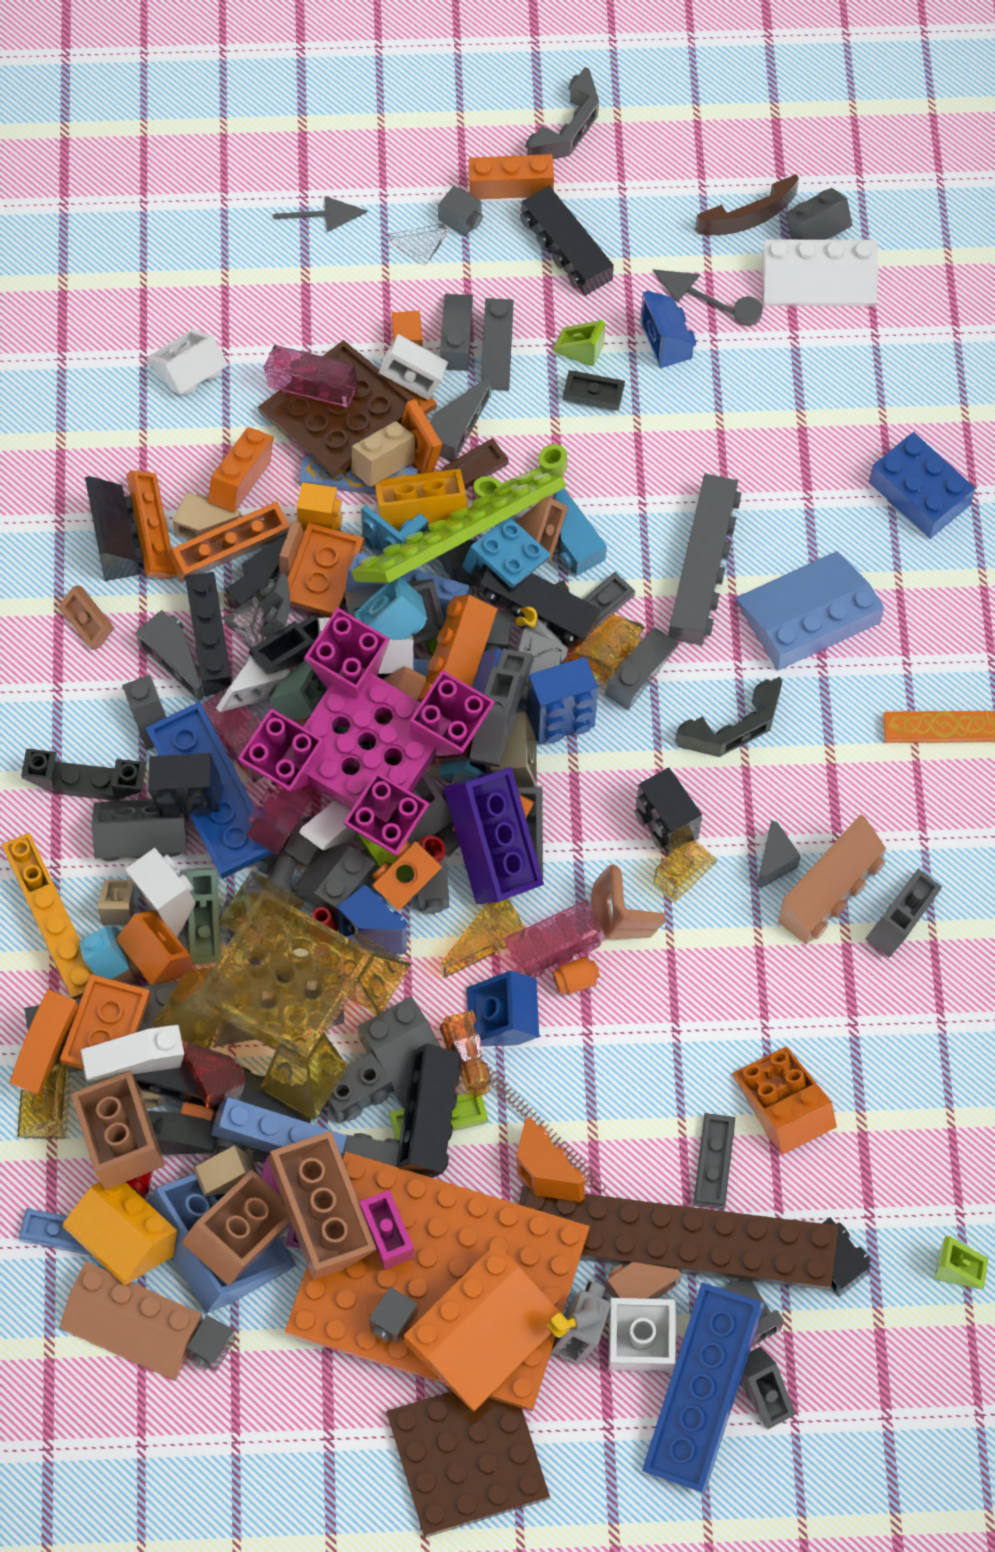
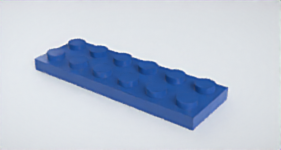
M200 701L145 727L159 756L211 753L221 777L220 812H211V814L204 816L189 813L221 879L277 852Z
M701 1282L642 1468L643 1472L702 1493L706 1492L765 1303Z

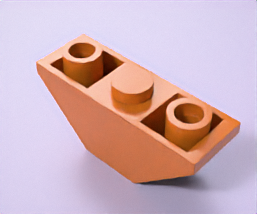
M531 1117L525 1119L517 1151L518 1176L535 1196L576 1202L584 1200L586 1179L581 1170L572 1167L564 1150L560 1146L555 1147L550 1141L548 1132L542 1125L538 1126Z

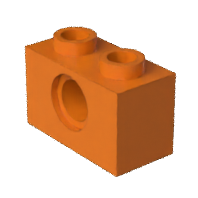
M416 840L412 844L406 841L396 856L397 859L390 866L384 863L372 875L376 879L372 886L398 911L442 868ZM409 865L413 868L414 875L410 881L402 882L397 879L396 870L399 866Z

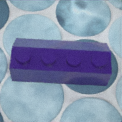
M512 767L467 778L443 787L476 905L500 902L544 885Z

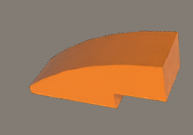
M47 989L20 1050L9 1082L11 1085L39 1096L66 1043L65 1036L78 1010L76 1000Z

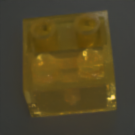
M611 614L572 653L567 662L586 657L596 683L600 679L605 682L616 671L615 668L642 642L639 636L645 627L641 623Z

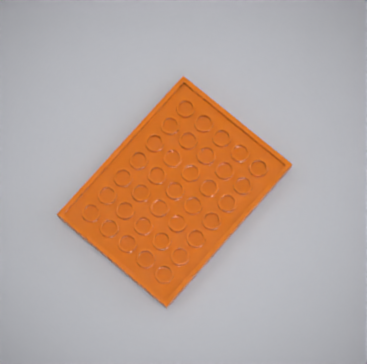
M345 1151L343 1163L358 1202L390 1190L414 1247V1258L384 1270L377 1251L344 1270L316 1280L312 1279L307 1266L284 1332L288 1336L444 1384L404 1344V1334L495 1244L522 1268L557 1310L563 1314L590 1226ZM389 1287L394 1288L418 1304L417 1314L397 1344L390 1339L387 1343L378 1339L371 1333L373 1328L369 1327V1318ZM552 1333L489 1398L533 1412L556 1336Z

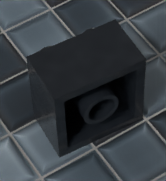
M211 753L149 756L148 791L160 815L178 817L181 814L194 813L204 816L211 814V812H220L221 777Z
M670 767L638 784L636 809L634 812L638 821L643 826L646 824L652 832L651 838L658 849L663 848L666 854L670 856L699 839L702 813Z

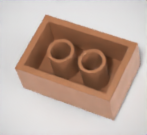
M131 1071L71 1093L94 1171L105 1190L165 1166L141 1089Z
M251 1169L193 1225L181 1243L230 1286L285 1232L291 1221L282 1197Z

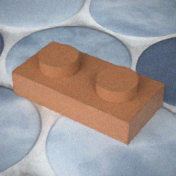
M73 586L58 606L91 649H99L115 628L82 586Z

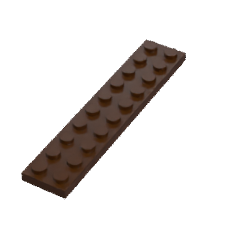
M522 1186L519 1205L590 1226L580 1259L625 1265L638 1262L678 1269L680 1272L831 1291L839 1225L585 1194L584 1200L576 1202L535 1196L527 1186Z

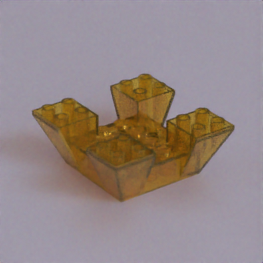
M251 871L219 920V923L236 933L214 967L185 972L157 1015L153 1025L157 1028L179 1025L182 1043L206 1057L226 1025L229 1023L275 1050L261 1089L311 1119L316 1120L348 1068L326 1036L349 999L380 1016L412 963L359 932L346 937L300 911L305 903L304 900L256 872ZM298 948H303L307 950L309 954L304 957H299L295 955L293 951ZM254 958H260L265 964L255 967L249 961ZM281 974H287L292 977V980L288 983H282L276 977ZM315 990L320 996L315 999H309L304 995V992ZM264 1000H271L276 1006L272 1009H265L260 1003Z

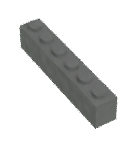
M704 473L668 636L675 641L703 646L705 635L711 636L714 619L709 618L710 611L717 610L720 593L715 592L716 584L722 585L725 568L720 566L722 559L728 560L731 542L726 541L727 534L734 533L737 517H733L732 512L733 508L739 509L742 492L737 491L738 480Z

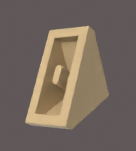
M131 880L103 881L98 900V911L102 925H127L133 917L135 887Z
M235 1145L202 1162L193 1169L204 1197L227 1193L251 1169L259 1176L252 1157Z

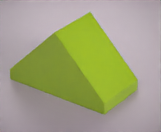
M603 320L563 327L553 351L594 367L604 346L606 323Z
M945 1236L939 1249L934 1280L984 1289L989 1258L951 1236Z

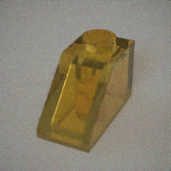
M694 840L676 848L655 868L653 883L676 902L717 863V859Z

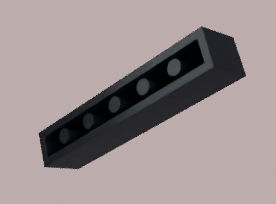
M184 1051L181 1067L133 1074L141 1091L172 1100L208 1107L217 1112L219 1105L229 1097L307 1123H311L319 1093L303 1083L289 1084L282 1082L281 1078L274 1075L260 1076L253 1074L251 1070L242 1066L232 1068L221 1065L220 1061L213 1058L199 1059L192 1057L187 1051Z

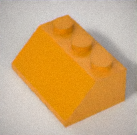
M461 469L385 478L375 484L379 516L397 531H400V528L407 520H413L419 513L428 519L429 525L438 520L449 519L451 517L450 513L461 508L468 509Z
M101 1182L94 1184L63 1222V1228L124 1286L174 1256L177 1229L126 1182L106 1190Z

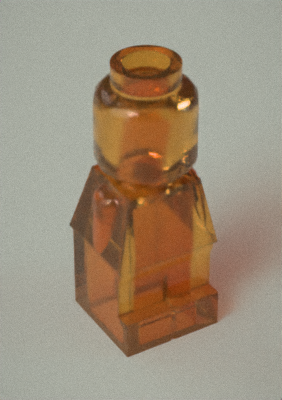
M471 1010L445 1017L439 1028L446 1048L461 1053L459 1064L461 1065V1077L465 1089L472 1092L473 1097H479L491 1091L489 1085L492 1082L487 1063L481 1060L483 1053L480 1035L475 1031L474 1023L476 1022L474 1011Z

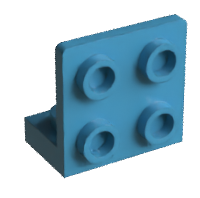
M365 505L361 508L362 538H364V542L369 547L377 548L382 553H384L383 549L390 545L406 543L408 535L428 530V519L420 513L413 520H407L400 528V531H397L368 506Z
M510 517L499 523L470 546L462 567L471 574L478 567L483 569L488 566L510 587H514L545 563L551 554Z

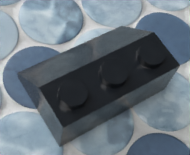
M92 476L85 477L104 581L139 575L138 564L143 563L140 546L134 547L133 538H138L135 520L129 521L128 513L133 512L130 495L124 496L123 486Z

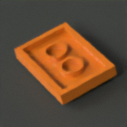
M308 522L287 578L290 591V606L331 617L337 607L341 609L345 599L344 593L348 569L357 552L361 553L364 546V538Z
M90 974L60 1057L61 1064L84 1070L81 1049L138 1032L151 996L150 990Z

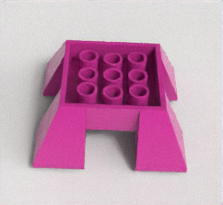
M337 607L304 657L305 661L328 690L303 727L271 708L237 760L289 792L307 785L314 787L351 810L343 822L345 826L397 856L430 805L427 801L413 794V790L435 756L463 754L492 709L495 701L443 670L422 702L377 677L390 638ZM380 716H388L391 722L381 725L376 722V719ZM339 725H345L349 728L345 734H337L333 730ZM363 741H372L375 744L370 750H364L359 745ZM396 756L401 759V762L398 765L392 766L387 764L385 760L388 757ZM347 766H355L359 771L354 775H347L343 772V769Z

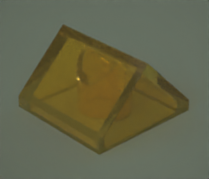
M58 1064L53 1067L39 1096L21 1089L17 1137L26 1139L67 1138L71 1085L67 1065Z

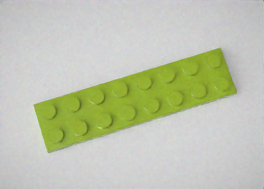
M532 473L523 474L516 478V483L496 488L494 490L495 494L492 496H484L472 502L473 506L468 509L461 508L450 513L451 517L449 519L435 521L428 525V530L408 535L406 543L390 545L383 549L384 553L380 556H371L363 559L360 562L361 566L351 571L354 581L390 583L536 504L545 497L565 488L563 476H550V473L533 476Z

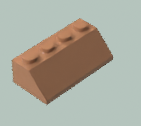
M860 814L782 901L778 923L806 945L813 937L817 940L822 936L828 927L826 923L832 916L835 918L839 917L847 907L846 901L851 895L858 896L867 884L865 882L870 874L877 875L886 863L883 860L886 847L866 817Z
M332 1131L270 1151L268 1163L313 1280L344 1270L377 1250Z
M86 1261L70 1291L59 1328L176 1381L188 1357L186 1347L202 1323L203 1318L201 1313L133 1282L124 1286L111 1272Z

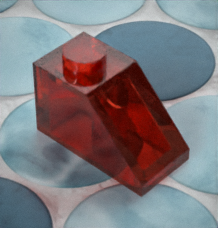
M189 1042L182 1044L184 1050L183 1062L208 1109L222 1103L227 1097L232 1098L243 1092L246 1075L239 1063L234 1064L231 1056Z

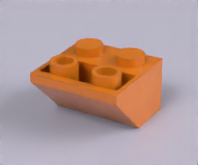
M155 910L134 914L115 939L123 948L124 953L134 962L141 971L142 976L151 985L190 976L194 972L191 955Z

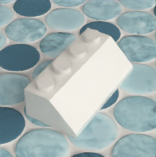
M764 239L762 251L763 306H876L878 286L877 240Z

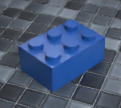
M914 431L872 465L869 483L929 539L934 537L971 505L976 489Z
M586 657L528 674L527 716L536 734L538 744L545 742L555 743L564 736L573 733L584 734L591 730L592 727H595L598 686Z

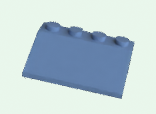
M838 551L735 598V602L777 671L880 624L884 610L883 604L870 583Z
M193 1174L156 1188L147 1203L177 1229L173 1259L204 1311L209 1313L244 1297L294 1268L296 1263L279 1237L230 1286L221 1280L181 1243L193 1225L226 1194L204 1197L197 1177Z

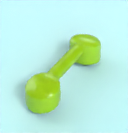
M559 444L546 446L539 454V467L524 474L532 473L533 476L550 473V476H562L568 466L566 449ZM480 477L474 482V496L476 499L484 496L490 497L495 494L494 490L496 488L516 483L517 477L503 483L493 477Z

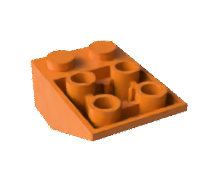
M787 1046L732 1073L767 1136L782 1155L837 1128L832 1101Z

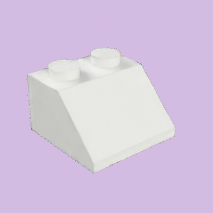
M196 329L188 331L146 357L149 364L169 389L183 395L195 391L198 388L197 384L205 379L211 380L218 377L222 373L221 370L228 366L214 336Z
M153 848L128 866L125 871L151 911L155 910L175 937H178L196 903L190 893L194 888L184 874L178 877L174 872L177 870V867L167 854L162 857L156 848Z
M611 1298L608 1370L673 1372L676 1353V1299Z

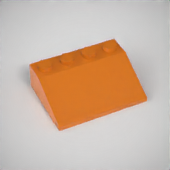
M495 1244L404 1334V1344L475 1412L552 1334L547 1324L552 1322L551 1319L560 1312L522 1268Z

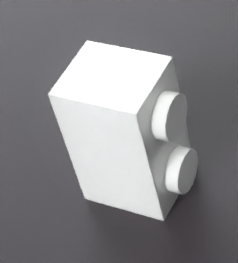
M398 334L386 352L378 373L429 400L442 381L448 361Z

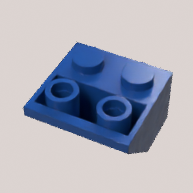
M363 885L337 907L338 931L359 953L403 955L407 951V922L399 912H392L386 906L384 897L377 890L372 892L366 885Z

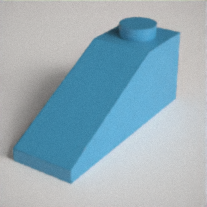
M565 488L553 494L554 500L568 506L558 538L559 557L566 569L570 568L575 576H578L606 560L607 545Z

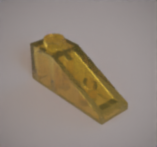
M509 898L500 902L488 903L479 912L441 961V975L443 979L525 939L526 927Z

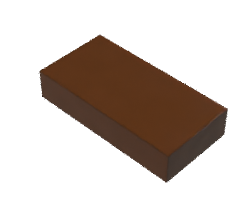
M491 438L445 465L444 469H461L466 490L473 486L478 478L490 476L507 466L509 459L495 440Z

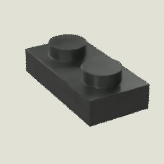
M569 370L563 392V400L619 411L625 380Z

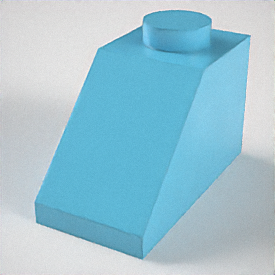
M104 927L79 941L84 962L97 976L113 979L129 969L126 954L115 940L120 934L117 927Z

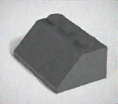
M153 799L94 803L91 826L95 859L102 858L104 861H115L120 857L127 856L140 859L153 848H156L160 854L164 856L167 854L169 857L187 852L186 813L178 817L160 815Z

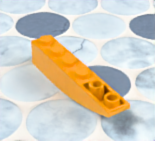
M29 832L1 845L71 999L82 998L90 974H95L83 960L79 944L80 939Z

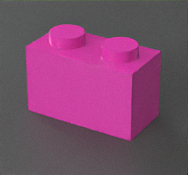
M390 1190L360 1201V1207L384 1270L413 1259L414 1247Z

